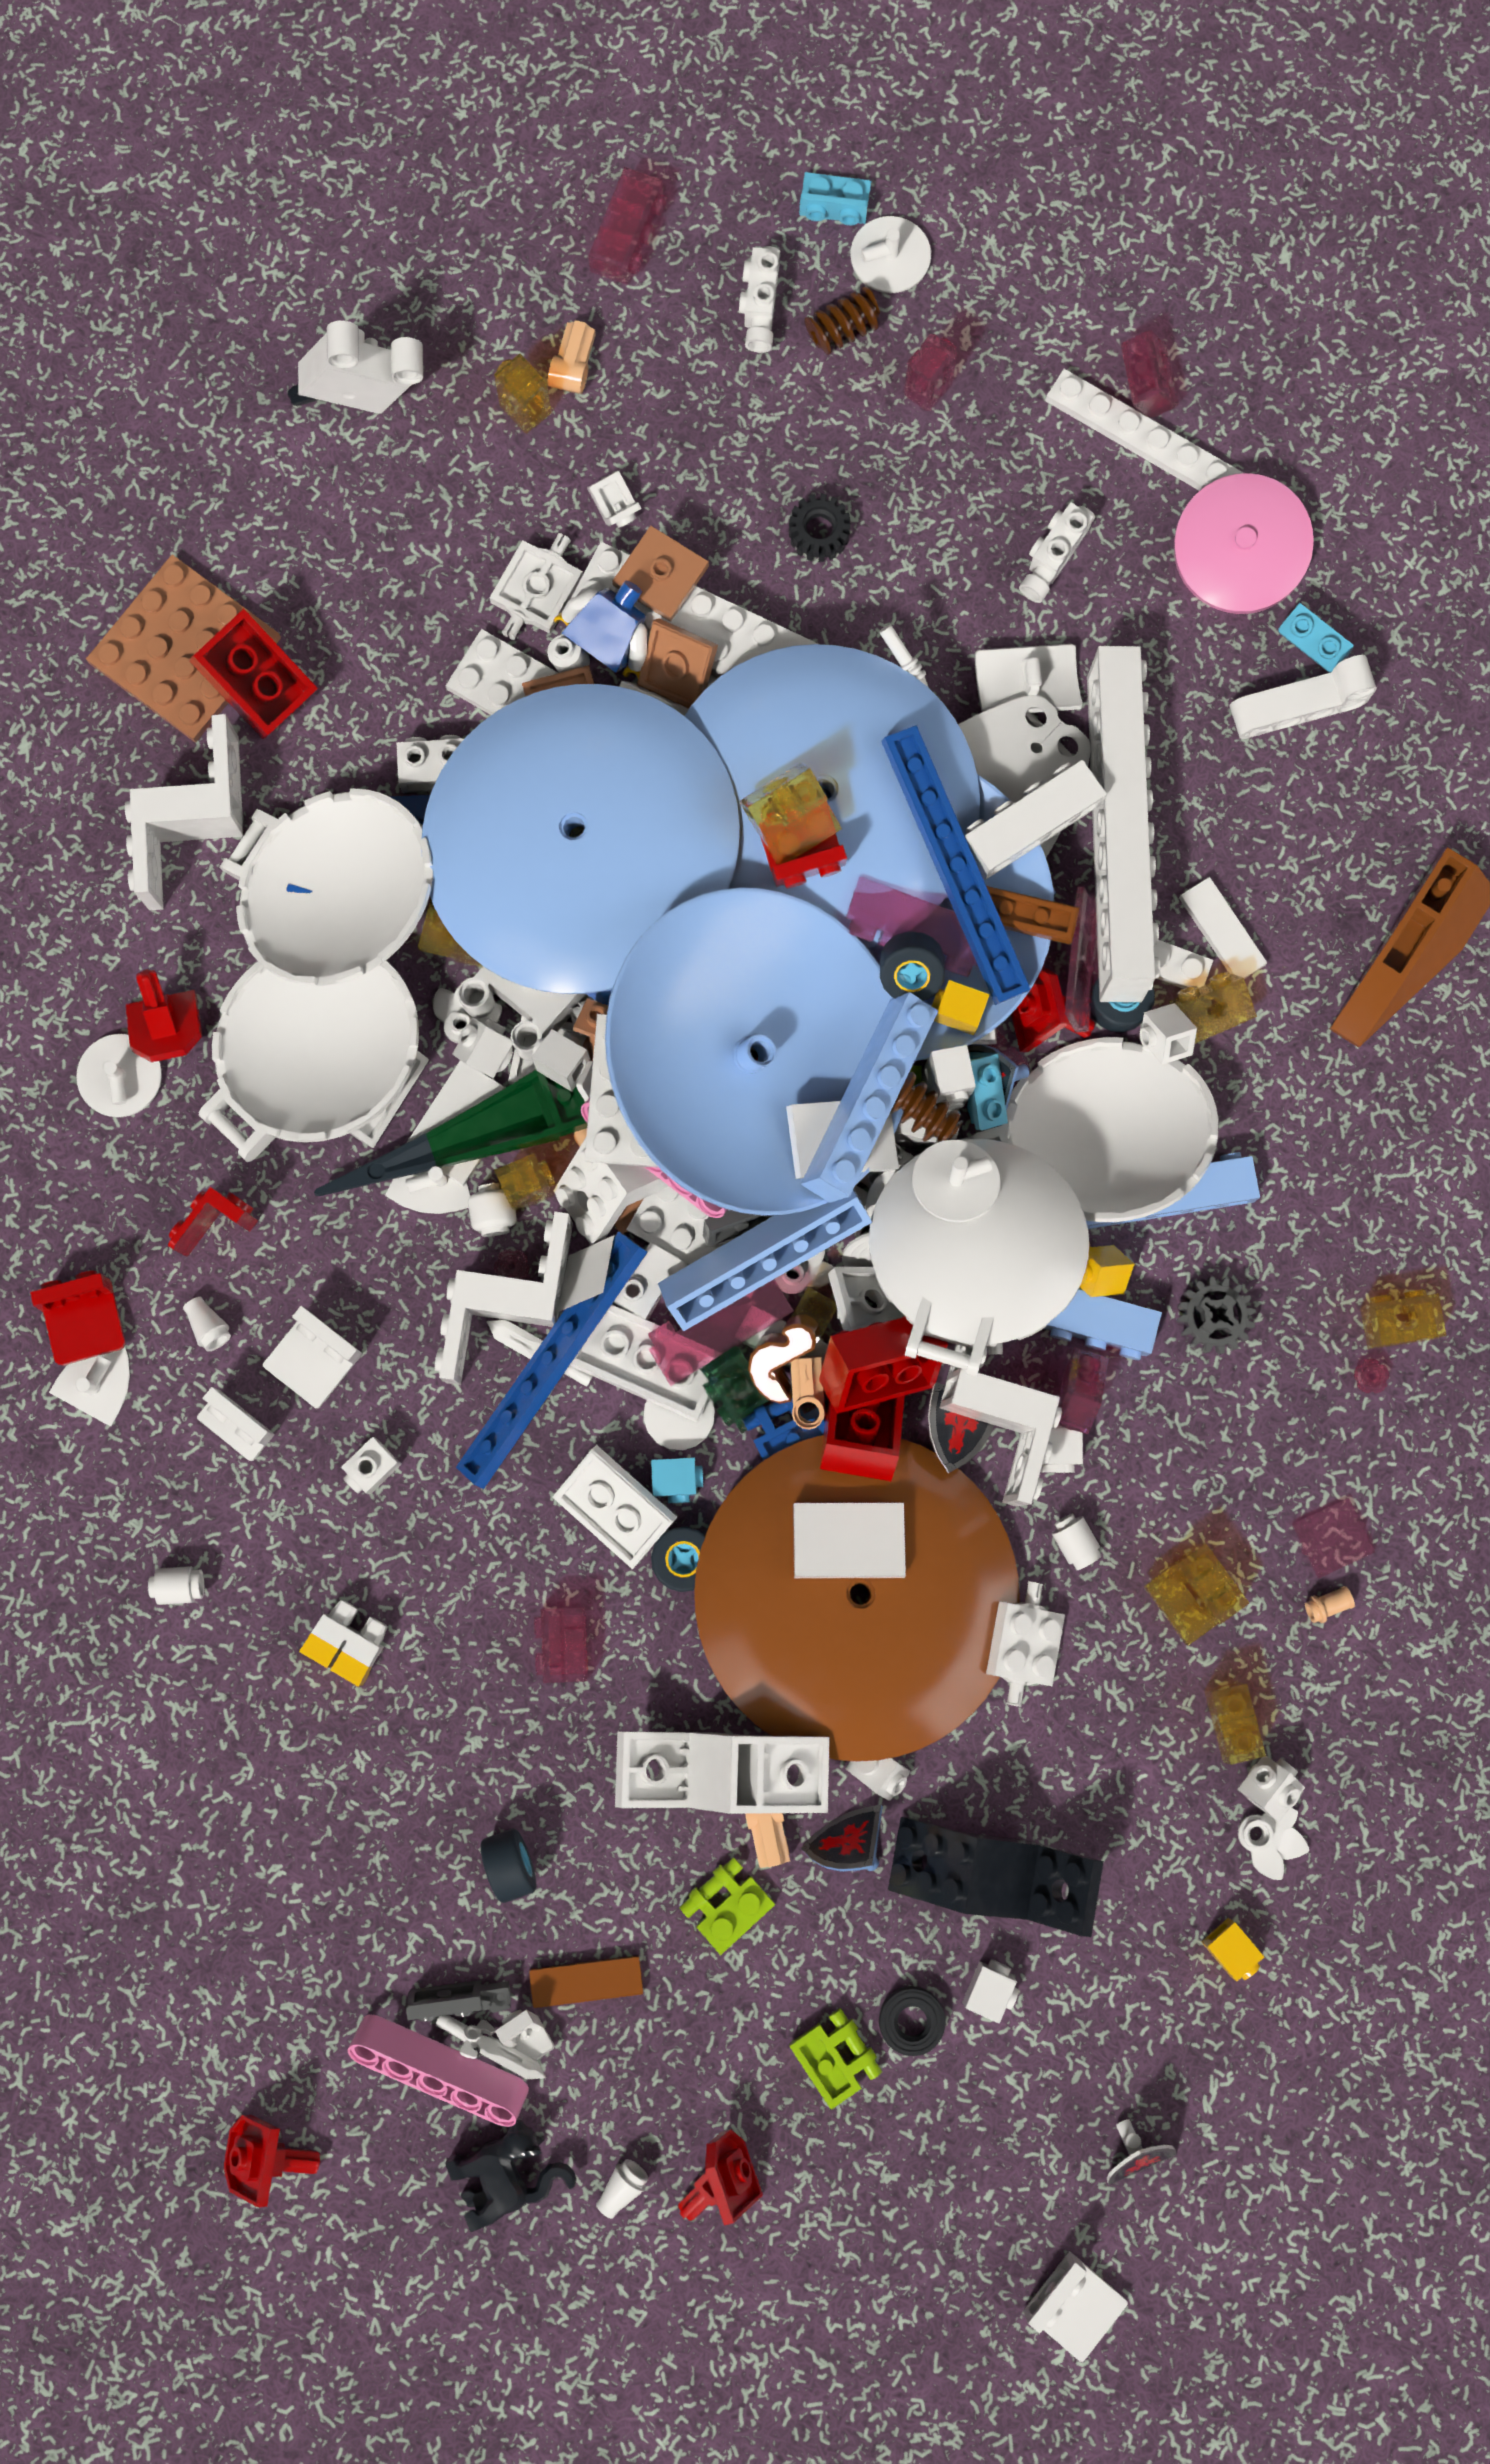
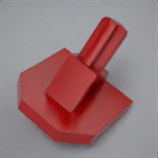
M1044 966L1029 993L1011 1014L1020 1052L1031 1051L1063 1028L1084 1038L1089 1037L1095 1028L1094 1021L1070 1008L1072 1000L1062 995L1058 975Z
M144 969L136 975L143 1001L125 1004L130 1048L133 1053L151 1063L185 1056L202 1038L195 990L164 995L156 971Z
M241 2115L229 2130L223 2166L230 2193L256 2207H267L272 2177H282L283 2172L316 2174L320 2166V2153L318 2151L288 2149L284 2143H278L279 2128L253 2115Z
M729 2129L720 2132L706 2144V2173L693 2184L695 2187L679 2202L678 2207L683 2218L686 2217L688 2220L693 2221L709 2205H717L723 2224L728 2225L737 2221L763 2196L745 2141L733 2130Z

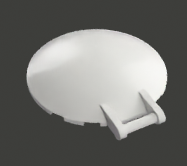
M350 789L349 792L332 794L329 791L305 800V806L296 810L291 815L284 813L278 819L256 809L251 817L253 822L230 858H225L219 868L239 880L238 887L241 888L240 906H236L237 921L240 932L244 935L249 946V951L258 962L276 976L293 983L310 986H325L352 980L373 970L391 957L416 928L428 903L432 887L433 870L430 866L433 864L427 838L422 839L420 823L409 810L398 801L379 792L366 789ZM289 883L312 890V892L295 893L287 892L286 889Z
M387 961L357 978L325 986L301 985L287 981L267 970L260 962H256L234 984L220 1008L222 1015L218 1023L217 1032H213L212 1060L215 1062L218 1076L217 1082L220 1089L202 1106L199 1116L207 1124L212 1123L239 1149L238 1154L246 1162L254 1160L275 1138L294 1142H319L344 1136L365 1126L381 1114L397 1097L405 1085L415 1062L419 1041V1021L413 997L406 983ZM229 1107L255 1130L249 1138L223 1115Z
M1103 1037L1073 1043L1041 1059L1038 1062V1067L1027 1078L1021 1079L1014 1087L1006 1111L1008 1123L978 1132L970 1138L1009 1143L1037 1155L1058 1171L1067 1181L1081 1204L1086 1221L1121 1222L1157 1213L1171 1206L1193 1189L1201 1180L1213 1159L1218 1140V1115L1213 1096L1207 1084L1190 1064L1185 1065L1181 1061L1175 1060L1162 1065L1151 1051L1142 1044L1123 1042L1122 1037Z
M964 1139L963 1141L973 1143L985 1150L997 1165L1000 1174V1190L993 1206L982 1216L966 1222H950L930 1214L919 1203L912 1187L913 1168L917 1159L922 1154L920 1153L904 1164L891 1177L878 1197L871 1218L872 1223H870L869 1253L881 1290L889 1302H892L906 1316V1320L913 1324L905 1356L915 1359L917 1355L965 1369L967 1370L966 1374L977 1377L986 1346H996L997 1343L1015 1339L1022 1340L1045 1328L1050 1321L1067 1308L1076 1295L1086 1271L1089 1255V1234L1083 1209L1074 1191L1058 1171L1046 1161L1023 1148L1009 1143L987 1139ZM923 1335L973 1349L972 1354L967 1355L923 1342Z

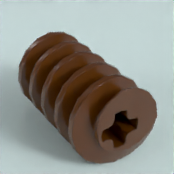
M864 286L861 288L860 293L855 291L849 294L848 299L841 298L838 300L837 306L830 304L826 306L825 312L819 310L814 313L813 318L805 317L804 323L814 344L829 355L832 353L831 342L838 349L843 348V336L850 343L854 342V330H857L862 337L866 336L865 324L868 323L874 331L879 329L877 318H879L880 310L873 292Z
M909 1072L890 1114L902 1109L903 1114L900 1119L902 1124L913 1118L915 1121L911 1131L914 1133L921 1128L926 1129L922 1138L924 1142L932 1137L937 1139L935 1144L950 1140L963 1123V1120L959 1121L960 1111L953 1109L947 1113L950 1105L949 1102L942 1100L936 1104L938 1092L932 1090L925 1094L927 1083L921 1081L914 1085L916 1074Z

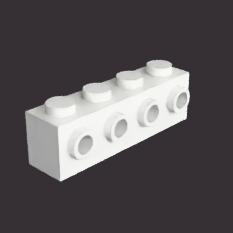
M445 735L440 737V740L426 741L422 737L407 738L405 742H397L398 783L402 793L432 791L444 765L464 739L457 735Z
M1083 759L1073 766L1070 762L1064 764L1052 774L1053 779L1044 785L1041 781L1036 782L1024 791V798L1016 803H1013L1012 800L1005 802L994 811L996 816L986 822L983 819H979L965 830V838L984 880L1101 806L1107 793Z

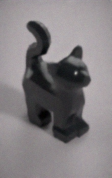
M520 2119L513 2126H509L508 2132L503 2138L484 2143L471 2156L463 2158L459 2154H453L446 2159L445 2165L451 2180L456 2181L469 2177H479L483 2187L479 2191L470 2187L460 2194L467 2207L475 2208V2210L472 2209L464 2213L470 2233L492 2225L505 2214L519 2210L526 2204L539 2203L548 2197L555 2178H561L569 2189L576 2186L577 2178L572 2168L567 2164L557 2162L549 2164L540 2172L535 2188H527L515 2166L514 2159L531 2158L540 2155L541 2148L539 2145L545 2139L543 2136L537 2137L533 2129L527 2127Z

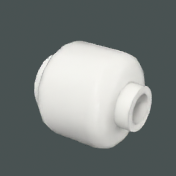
M499 1183L478 1186L479 1192L471 1195L468 1199L472 1228L481 1232L483 1237L509 1233V1228L517 1221L513 1193L500 1189Z

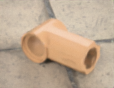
M576 320L574 322H567L558 356L554 355L550 364L548 386L577 394L583 393L588 375V359L595 339V329L588 326L587 323Z
M805 1356L791 1361L792 1416L795 1423L803 1429L816 1428L826 1416L827 1409L824 1389L819 1381L823 1366L822 1356ZM812 1402L816 1404L819 1409V1417L816 1420L807 1421L803 1419L800 1415V1406L803 1403Z
M745 1813L748 1829L752 1830L759 1867H772L789 1862V1849L782 1822H784L783 1813Z

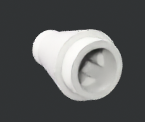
M202 1297L193 1298L184 1305L183 1309L188 1316L198 1346L204 1347L206 1351H213L228 1342L231 1337L228 1332L229 1325L204 1302Z
M626 2159L622 2164L616 2165L601 2198L596 2203L598 2210L604 2216L613 2219L621 2209L645 2191L648 2175L644 2169L629 2159Z

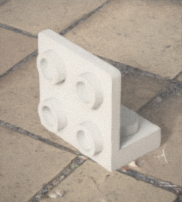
M300 1306L292 1316L297 1322L265 1360L263 1367L314 1408L318 1409L363 1353L307 1309Z
M1069 2251L1023 2310L1027 2323L1039 2334L1044 2330L1077 2360L1083 2362L1128 2303L1122 2295Z

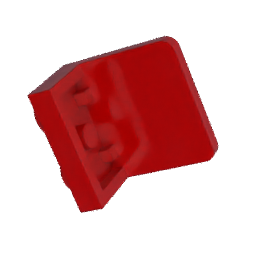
M814 798L760 815L757 818L756 825L776 887L785 885L786 889L806 883V878L820 874L821 878L837 874L842 871L841 867L846 865L847 856L844 847L839 845L826 802L823 798Z
M209 1187L206 1192L201 1191L195 1197L190 1206L193 1210L186 1220H180L174 1225L169 1233L171 1240L168 1246L188 1257L220 1213H223L236 1224L250 1232L258 1222L256 1218L250 1215L254 1208L230 1191L225 1197Z
M97 1271L79 1273L75 1275L76 1280L62 1283L61 1280L49 1281L41 1284V1289L30 1292L33 1306L44 1314L54 1361L60 1366L119 1351L125 1347L126 1341L112 1282L103 1274L97 1273Z

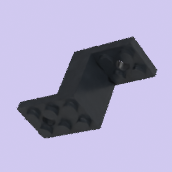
M901 1817L888 1890L963 1914L1024 1919L1078 1936L1092 1937L1104 1861L1024 1839L960 1832L917 1819ZM924 1854L927 1856V1865L925 1869H923L922 1866V1858ZM1064 1883L1068 1885V1895L1065 1900L1062 1896Z

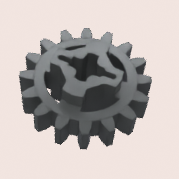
M1210 1277L1207 1279V1287L1201 1281L1194 1283L1196 1293L1186 1290L1183 1295L1188 1302H1181L1177 1305L1178 1309L1184 1311V1315L1177 1318L1176 1322L1185 1323L1186 1329L1180 1333L1181 1336L1190 1334L1193 1337L1190 1346L1193 1348L1199 1343L1203 1344L1202 1349L1205 1354L1209 1353L1212 1347H1215L1217 1355L1225 1353V1345L1231 1351L1238 1348L1236 1339L1242 1342L1247 1341L1249 1337L1244 1330L1255 1327V1324L1248 1320V1316L1256 1313V1309L1246 1307V1303L1251 1300V1296L1241 1297L1239 1295L1242 1289L1240 1284L1231 1289L1229 1287V1278H1224L1220 1285H1217L1215 1277ZM1208 1293L1223 1294L1219 1300H1211L1203 1295ZM1234 1305L1236 1306L1238 1311V1320L1234 1318ZM1218 1308L1221 1311L1219 1316L1221 1320L1213 1323L1210 1320L1213 1316L1211 1311ZM1193 1311L1197 1312L1199 1316L1198 1327H1196ZM1215 1331H1221L1229 1337L1213 1339L1209 1338V1335Z

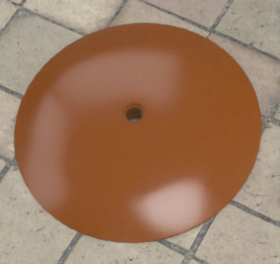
M824 1435L816 1436L782 1449L761 1462L743 1477L717 1510L707 1530L696 1568L694 1599L699 1637L710 1667L725 1693L743 1714L769 1735L829 1737V1759L858 1762L899 1757L920 1750L955 1730L976 1711L999 1680V1676L986 1674L999 1601L1011 1604L1020 1603L1019 1577L1015 1556L1003 1524L986 1496L960 1469L957 1468L948 1473L935 1452L901 1438L899 1459L891 1482L821 1470L820 1461ZM794 1503H904L905 1578H794ZM855 1584H861L868 1590V1599L863 1605L854 1603L850 1598V1590Z

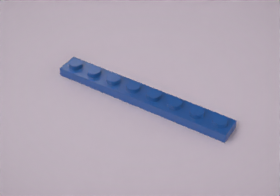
M917 725L884 737L881 741L994 1004H1000L1030 991V986Z
M618 1232L613 1240L603 1293L563 1311L456 1466L474 1485L482 1489L486 1487L648 1253L621 1232Z

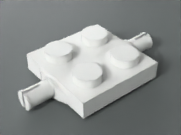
M558 533L550 550L537 548L523 540L489 598L491 604L507 611L511 616L502 631V634L507 638L510 637V639L515 640L523 623L534 625L549 634L553 631L557 624L554 622V618L563 611L583 576V571L568 564L561 557L571 542L567 536L563 538V534Z
M1028 1581L1025 1603L1011 1604L999 1601L986 1674L999 1676L1010 1682L1006 1704L1022 1707L1021 1703L1025 1685L1029 1686L1035 1683L1047 1686L1053 1685L1065 1615L1050 1612L1044 1607L1039 1606L1043 1586L1041 1583Z

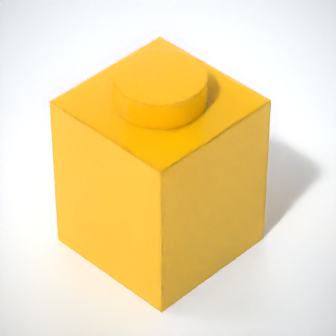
M948 980L945 990L939 989L933 1000L932 1007L938 1010L934 1021L974 1036L990 994Z
M1114 1245L1089 1247L1086 1271L1080 1288L1090 1297L1124 1294L1134 1263Z
M1227 1918L1201 1941L1235 1981L1241 1978L1246 1980L1253 1976L1260 1968L1259 1962L1264 1958L1241 1928L1230 1918Z

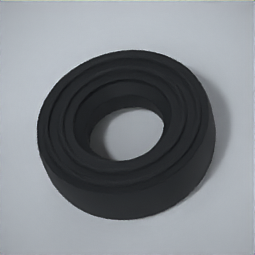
M907 1986L895 1990L885 1999L881 2006L879 2027L883 2039L894 2051L902 2055L919 2056L928 2053L938 2045L945 2031V2013L939 2000L931 1992L921 1987ZM912 2006L920 2008L925 2013L927 2019L924 2030L914 2036L904 2034L898 2027L899 2014L903 2009Z

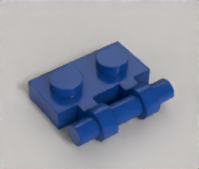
M793 1399L791 1402L782 1404L773 1402L765 1407L761 1404L753 1409L754 1413L742 1418L748 1431L761 1425L765 1432V1435L753 1440L763 1461L797 1442L824 1435V1420L813 1429H803L794 1420L775 1429L771 1419L787 1411H790L792 1414ZM800 1407V1415L807 1421H813L819 1417V1410L815 1408L804 1414Z

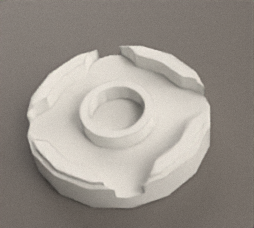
M709 1397L697 1423L647 1400L644 1408V1421L648 1433L656 1443L669 1450L684 1451L696 1447L708 1437L714 1425L715 1410L711 1397Z

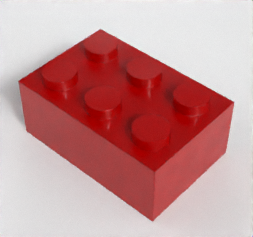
M242 609L189 660L262 739H265L318 689L245 609Z
M905 1315L887 1322H874L867 1327L852 1331L843 1330L830 1336L819 1381L836 1414L933 1388L942 1362L918 1355L916 1359L905 1356L913 1324L906 1320ZM923 1335V1342L943 1348L948 1346L946 1341Z
M905 1396L836 1414L828 1399L820 1469L892 1482L900 1453Z

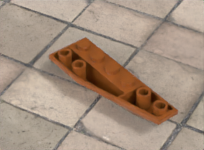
M1448 847L1435 859L1329 1030L1359 1048L1463 950L1490 906V882L1478 865Z

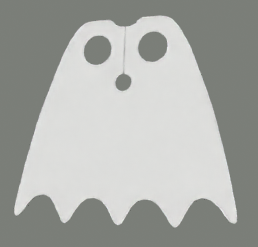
M1029 695L1013 699L958 724L972 753L977 774L994 785L1013 803L1024 798V791L1036 782L1041 781L1044 785L1053 779L1052 774L1064 764L1070 762L1073 766L1082 759L1087 766L1089 763L1091 752L1089 739L1076 726L1067 725L1062 722L1058 717L1057 709L1048 700L1039 695ZM1037 707L1043 710L1047 718L1046 723L1042 727L1031 726L1025 717L1028 709ZM1066 736L1073 738L1078 744V752L1071 757L1061 754L1057 747L1060 738ZM1034 742L1039 743L1042 746L1041 753L1036 754L1032 752L1031 744ZM1060 832L1040 844L1045 858L1048 856Z

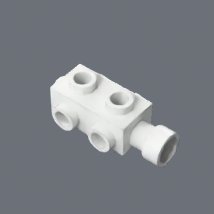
M772 246L753 247L751 261L745 260L743 282H748V290L740 294L739 313L745 314V327L749 328L746 332L745 347L757 353L769 352L772 349L773 332L771 329L780 250Z
M1070 502L1064 512L1058 510L1048 525V528L1051 530L1045 539L1039 537L1029 553L1033 557L1029 570L1033 573L1028 574L1019 586L1021 593L1025 597L1036 603H1041L1050 591V583L1053 584L1088 533L1091 523L1095 519V515L1091 510L1084 506H1076Z

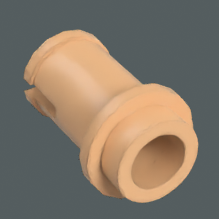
M1345 1586L1321 1597L1313 1595L1310 1597V1601L1305 1603L1306 1612L1313 1623L1318 1621L1325 1623L1327 1617L1355 1607L1353 1596Z

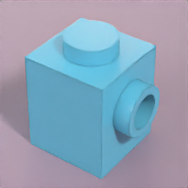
M695 1458L651 1460L654 1497H668V1503L690 1502L689 1496L697 1495L696 1487H703L702 1465L695 1466Z

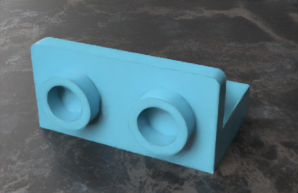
M805 172L799 216H806L812 221H822L824 219L838 220L842 224L850 226L858 223L865 224L871 180Z
M1301 603L1296 606L1278 629V632L1329 673L1333 671L1338 663L1346 659L1354 647L1351 642Z
M969 1052L976 1085L967 1103L971 1124H975L976 1130L982 1131L1007 1124L1008 1119L998 1054Z

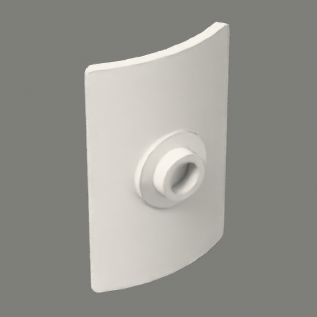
M1073 644L976 650V680L982 712L1013 699L1029 695L1044 697L1057 711L1082 708L1083 703L1076 667V647ZM1032 707L1028 709L1026 713L1044 711L1040 708Z

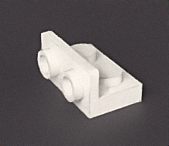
M211 1387L203 1397L208 1403L198 1414L197 1419L247 1460L254 1461L275 1434L221 1390Z

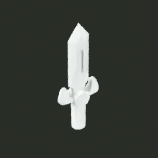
M507 1320L487 1321L494 1339L529 1359L532 1358L543 1342L541 1339ZM571 1366L564 1373L586 1387L593 1378L592 1375Z
M449 2015L439 2016L436 2026L463 2040L460 2055L476 2059L478 2052L474 2048L477 2047L480 2050V2054L525 2079L546 2078L538 2061L514 2048L503 2045L500 2040L494 2038L492 2035L495 2029L486 2020H481L477 2026H467ZM482 2033L488 2034L490 2037L484 2036Z

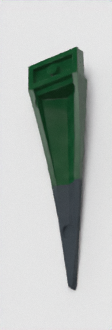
M534 1070L431 1131L317 1188L314 1194L315 1196L328 1195L429 1171L435 1166L439 1168L560 1140L559 1137L587 1128L588 1123L581 1113V1107L585 1101L577 1087L571 1092L537 1070Z

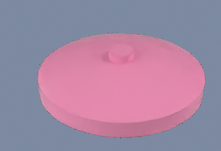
M1241 473L1229 475L1215 480L1202 488L1190 500L1182 512L1174 538L1176 566L1187 588L1199 600L1210 607L1233 614L1260 612L1283 601L1301 582L1312 557L1313 528L1303 503L1284 484L1259 474Z

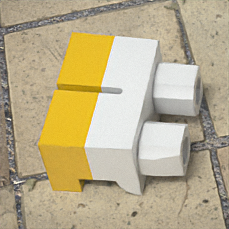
M340 1600L331 1610L330 1614L322 1615L299 1652L322 1666L331 1668L332 1672L360 1687L364 1685L374 1662L384 1648L381 1642L388 1626L373 1617H369L361 1632L355 1630L349 1625L359 1609L345 1600Z

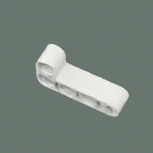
M1357 655L1338 663L1331 673L1241 697L1230 704V709L1239 738L1247 739L1359 708L1369 701L1377 688L1367 657L1365 655Z

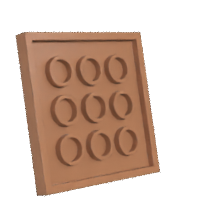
M171 555L88 655L86 660L90 665L196 743L212 724L211 715H219L228 702L189 660L245 608L174 555ZM245 609L277 644L281 639L280 634Z

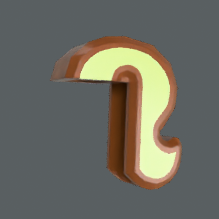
M803 1314L789 1318L782 1333H771L764 1336L752 1351L748 1371L754 1386L766 1399L779 1404L792 1401V1383L782 1366L815 1349L816 1342L819 1341L820 1326L814 1318Z

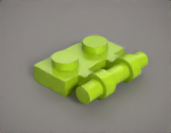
M735 1857L726 1865L722 1866L720 1864L712 1871L714 1876L701 1888L695 1887L688 1893L689 1899L679 1907L687 1918H690L699 1909L706 1915L696 1925V1928L720 1955L775 1906L774 1901L752 1876L747 1878L741 1885L736 1882L733 1877L743 1867ZM722 1887H725L731 1894L715 1908L709 1899Z
M841 2008L829 2015L830 2020L836 2027L833 2032L827 2035L821 2024L818 2023L789 2043V2047L831 2110L862 2089L854 2076L863 2069L870 2080L875 2079L882 2073L881 2068L875 2061L877 2058L875 2052L871 2047L867 2048L856 2032L858 2030L857 2025L852 2018L848 2020ZM843 2041L846 2042L855 2056L848 2063L844 2061L835 2047Z

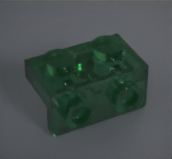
M735 1345L700 1370L707 1381L702 1387L713 1403L719 1401L721 1407L716 1410L727 1427L734 1424L740 1433L743 1434L747 1431V1428L742 1419L753 1412V1409L765 1404L769 1400L761 1395L754 1386L748 1371L749 1364L740 1349Z

